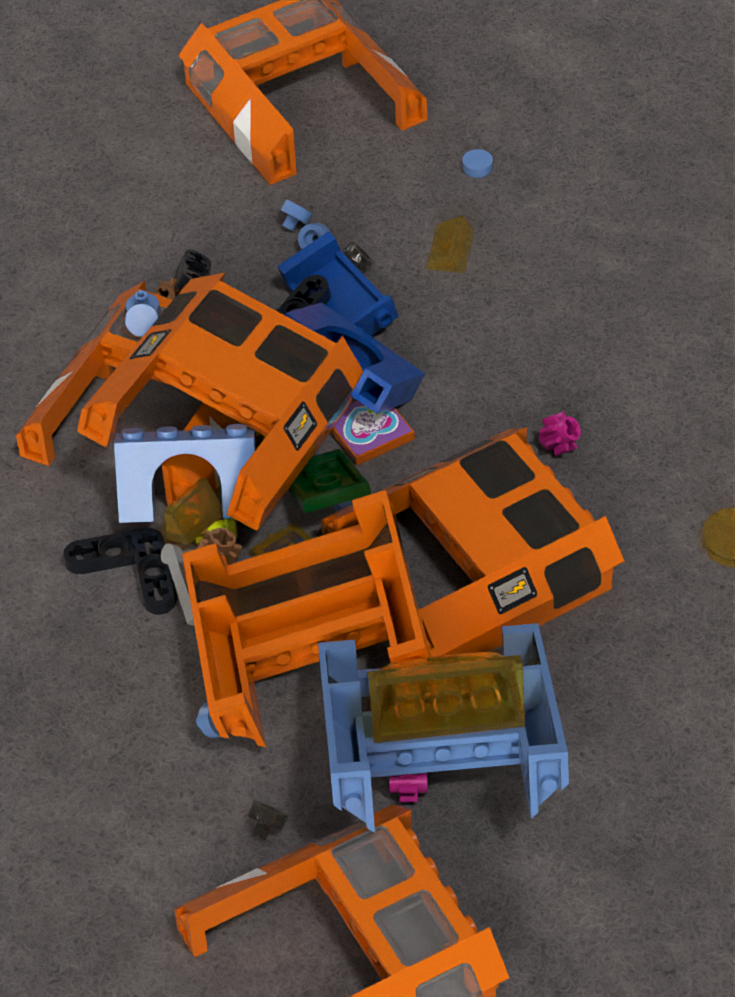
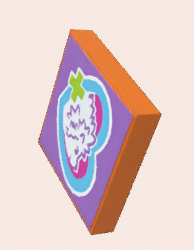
M358 400L349 405L330 431L356 466L415 439L414 430L395 407L376 414ZM338 409L324 415L328 423Z

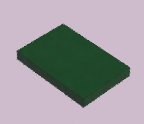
M342 449L312 456L288 489L305 513L371 494L368 481Z

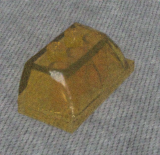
M496 652L439 655L389 663L381 670L368 672L374 743L525 727L523 662L521 655L504 656Z

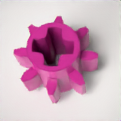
M562 411L542 419L545 427H542L539 431V440L546 450H554L555 456L578 448L575 441L580 438L581 429L573 417H566L565 412Z
M428 772L389 776L390 793H400V802H418V793H428Z

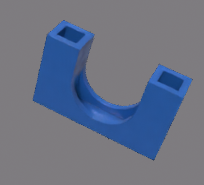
M321 302L285 314L290 319L335 343L343 335L363 370L351 396L376 414L412 400L425 373Z

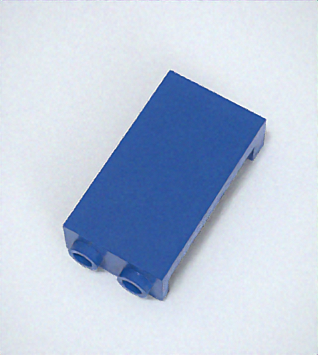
M329 231L277 266L285 286L291 292L308 276L320 275L327 279L331 298L326 306L370 336L387 327L399 317L393 299L389 295L383 296L344 255L338 246L336 238Z

